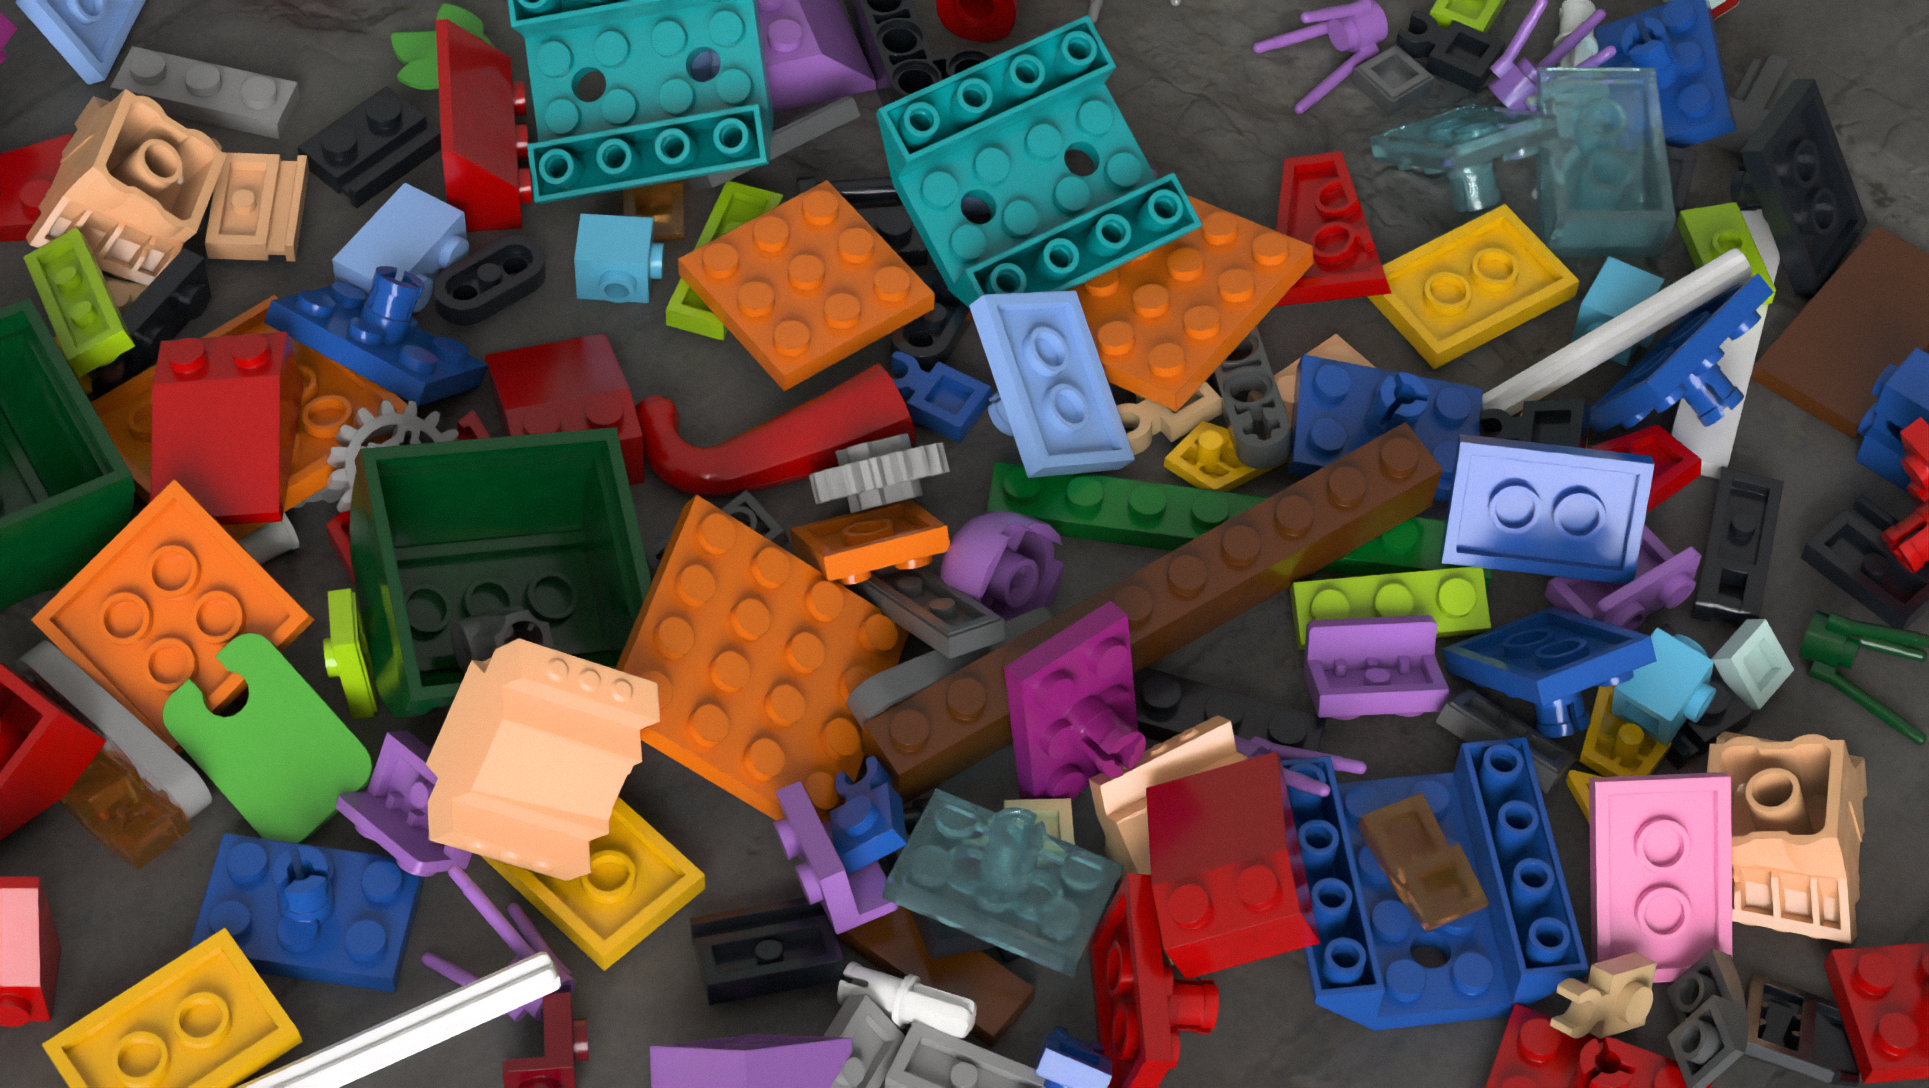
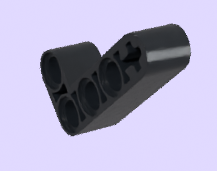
M843 0L860 47L876 80V89L883 107L993 58L989 53L975 48L933 54L913 0Z

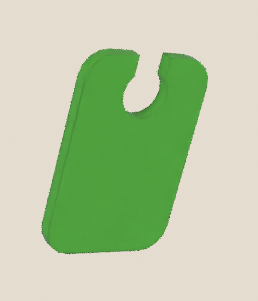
M241 634L229 642L215 657L229 672L241 675L248 684L249 697L243 709L233 716L221 717L213 714L207 706L206 695L189 678L165 702L162 712L163 723L174 739L263 839L303 844L339 812L335 805L340 793L359 792L368 785L375 769L374 760L364 744L272 642L259 634Z

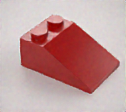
M288 332L248 333L235 336L183 338L180 340L161 341L152 383L150 502L175 479L221 525L282 521L304 388Z
M606 333L485 354V363L488 365L487 371L504 437L616 427L629 485L645 482L643 435L630 388Z
M1 661L0 841L63 798L107 742L32 681Z
M1277 751L1146 788L1151 885L1163 948L1185 979L1320 944L1281 758Z

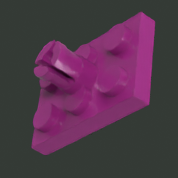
M1112 601L1107 602L1004 667L1020 799L1071 798L1072 801L1080 792L1090 786V778L1102 772L1110 778H1119L1123 776L1122 765L1131 771L1140 761L1145 751L1146 740L1144 735L1138 731L1128 615Z

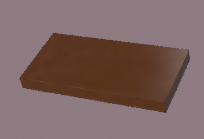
M1876 225L1754 364L1750 379L1843 434L1855 439L1859 435L1857 430L1865 414L1879 400L1872 395V390L1885 368L1890 363L1900 367L1916 347L1926 353L1929 351V255Z

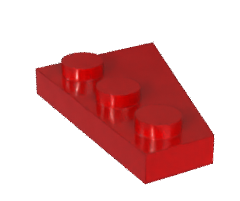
M1342 151L1284 158L1276 231L1312 245L1313 264L1274 307L1392 294Z

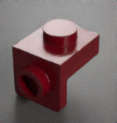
M571 992L551 993L543 996L545 1057L504 1060L502 1062L504 1088H577L575 1062L589 1061L587 1018L573 1019Z

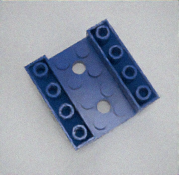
M1527 737L1461 743L1455 769L1451 773L1337 783L1331 756L1281 760L1283 768L1309 776L1314 780L1328 784L1330 787V793L1322 797L1286 785L1320 944L1303 948L1315 1004L1372 1030H1384L1508 1017L1511 1015L1515 1003L1528 1007L1556 992L1558 984L1565 979L1575 978L1579 980L1587 976L1589 970ZM1403 832L1415 839L1418 847L1407 852L1397 851L1389 846L1383 837L1388 833ZM1422 946L1432 947L1444 955L1447 963L1438 968H1427L1417 963L1413 959L1411 952L1415 948Z

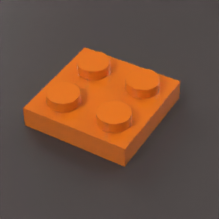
M911 499L790 528L794 553L807 564L822 572L824 579L827 581L835 580L841 585H851L866 581L872 576V570L892 565L897 569H914L928 565L933 560L932 555L947 552L950 546L947 525Z

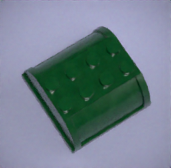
M30 297L0 309V612L6 607L42 592L56 590L64 583L71 581L128 525L134 506V492L136 491L131 472Z
M616 427L363 448L359 450L355 458L357 471L351 497L350 556L375 684L381 699L392 714L399 718L425 715L431 708L451 706L465 676L458 665L451 639L452 623L458 619L516 604L521 605L524 610H529L531 615L537 620L549 623L554 644L550 649L616 669L652 583Z

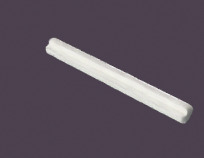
M1738 248L1731 249L1482 395L1481 412L1487 409H1501L1509 413L1510 416H1513L1523 410L1524 401H1538L1746 280L1752 274L1748 260Z
M540 951L235 1088H339L558 990L561 986L558 970L547 952Z

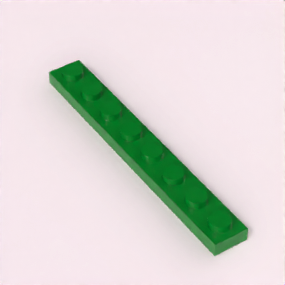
M995 462L987 512L1002 510L1028 515L1049 524L1063 537L1174 551L1266 500L1268 497L1085 473L1028 478L1024 465ZM1412 517L1325 566L1320 571L1371 576L1472 566L1441 562L1440 551L1445 521ZM1483 568L1487 593L1492 569Z

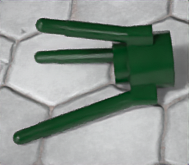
M1816 610L1799 652L1800 658L1813 662L1809 676L1829 683L1916 744L1922 745L1926 742L1927 737L1923 732L1837 672L1839 666L1851 670L1860 647L1923 662L1927 659V653L1922 649L1911 646L1929 648V635L1856 621L1833 612L1827 614Z

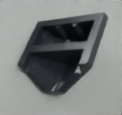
M1752 973L1744 994L1748 1018V1041L1743 1056L1829 1084L1858 1087L1860 1072L1837 1003Z

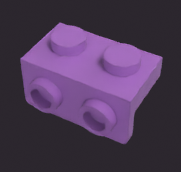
M1644 524L1635 579L1632 582L1618 584L1556 576L1548 581L1544 596L1556 608L1635 631L1648 615L1663 606L1667 609H1672L1689 597L1696 585L1694 577L1701 554L1691 546L1681 553L1674 555Z
M1433 616L1329 619L1308 622L1303 677L1318 717L1351 720L1360 715L1396 714L1404 717H1414L1424 712H1441L1448 702L1449 688L1434 655L1437 624Z
M408 730L387 732L367 791L340 793L335 808L355 824V829L359 834L376 841L397 859L398 866L408 873L429 877L433 876L436 872L448 871L452 865H458L462 869H467L472 855L471 852L429 840L427 802L438 780L436 775L426 765L432 750Z
M801 781L775 791L784 817L773 822L780 845L788 860L799 857L801 864L795 866V871L805 897L810 905L821 902L836 935L897 910L898 902L878 860L851 874H848L833 846L831 820L823 824L821 823Z

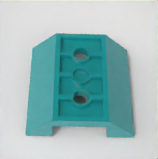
M508 0L511 28L525 38L538 142L527 144L534 203L544 204L769 165L774 114L758 0ZM706 51L717 53L720 58L718 74L706 82L696 81L691 72L694 59ZM590 72L603 73L606 80V88L603 95L593 102L582 101L578 94L580 80Z
M1089 15L881 107L876 112L893 186L949 291L969 309L970 304L986 294L1069 291L1181 238L1202 226L1175 173L1173 172L1158 180L1156 179L1106 87L1105 82L1115 70L1116 65ZM1075 149L1088 154L1094 166L1093 173L1088 176H1079L1072 173L1065 164V152ZM967 197H976L985 201L991 212L990 221L984 224H975L967 220L961 211V201Z

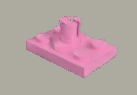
M1724 772L1589 778L1591 964L1637 952L1657 962L1653 983L1675 982L1711 948L1729 954L1733 959L1731 776Z

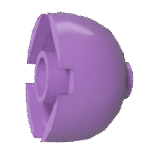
M1002 510L985 512L970 519L950 539V546L947 552H943L940 578L947 585L964 592L1004 618L1005 621L1037 608L1050 607L1056 597L1063 576L1064 563L1054 559L1055 548L1053 542L1062 545L1060 535L1049 524L1028 515Z

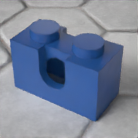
M1917 347L1900 367L1890 363L1882 372L1872 390V395L1879 400L1867 411L1857 430V433L1862 435L1864 439L1855 461L1907 493L1909 492L1906 486L1911 481L1901 464V459L1905 457L1900 432L1919 417H1922L1929 425V354Z

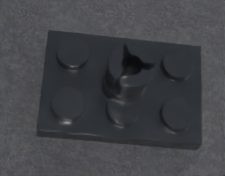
M1794 79L1740 151L1743 157V164L1738 166L1739 171H1734L1732 174L1730 193L1732 202H1737L1740 211L1762 209L1763 217L1768 222L1780 253L1781 264L1787 271L1795 295H1816L1868 222L1816 80Z

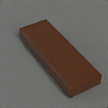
M895 890L893 892L898 902L897 910L836 935L837 939L889 975L904 979L907 975L913 974L920 977L922 985L973 1000L977 1005L975 1024L970 1033L990 1047H993L1034 1001V987L981 950L931 959L904 897Z

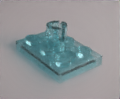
M1468 104L1370 137L1369 140L1374 160L1396 163L1399 170L1422 167L1425 174L1446 171L1453 193L1452 202L1454 210L1456 212H1464L1469 209L1470 212L1490 207L1501 201L1500 191L1496 187L1493 174L1492 159L1503 156L1504 160H1516L1534 155L1539 152L1538 143L1559 137L1554 113Z
M936 788L910 835L907 845L903 848L886 880L882 898L1065 975L1074 977L1119 883L1124 865L1047 834L1044 822L1041 821L1035 824L1037 815L1030 810L1013 807L996 813Z

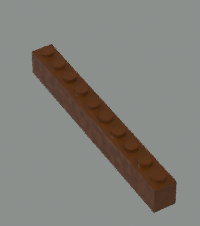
M1404 422L863 723L862 733L863 761L866 764V759L874 756L891 775V787L902 798V805L906 804L1013 743L1004 671L1006 665L1107 602L1112 601L1128 615L1134 675L1138 670L1152 665L1285 590L1293 582H1299L1430 508L1443 472L1442 467L1408 424Z

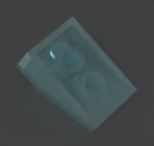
M1539 67L1536 73V207L1540 240L1556 257H1659L1675 225L1676 217L1655 68Z

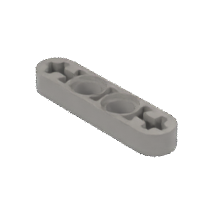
M43 640L15 661L18 673L32 681L104 738L107 742L98 753L177 823L182 825L187 823L212 803L209 789L198 773L52 643Z

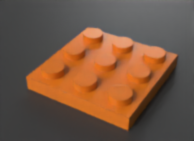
M828 180L678 258L680 277L783 391L794 387L934 309L935 293Z
M174 479L31 620L69 659L179 755L184 749L168 732L163 723L162 712L165 702L171 694L190 678L206 695V703L210 711L218 716L248 687V684L241 675L229 672L215 655L233 639L247 633L264 636L282 653L315 619L182 484Z

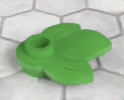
M442 4L437 13L436 20L448 19L494 47L488 37L484 35L483 22L476 15L456 5ZM436 28L435 31L392 33L390 37L393 51L397 59L405 65L397 75L398 81L420 90L438 89Z

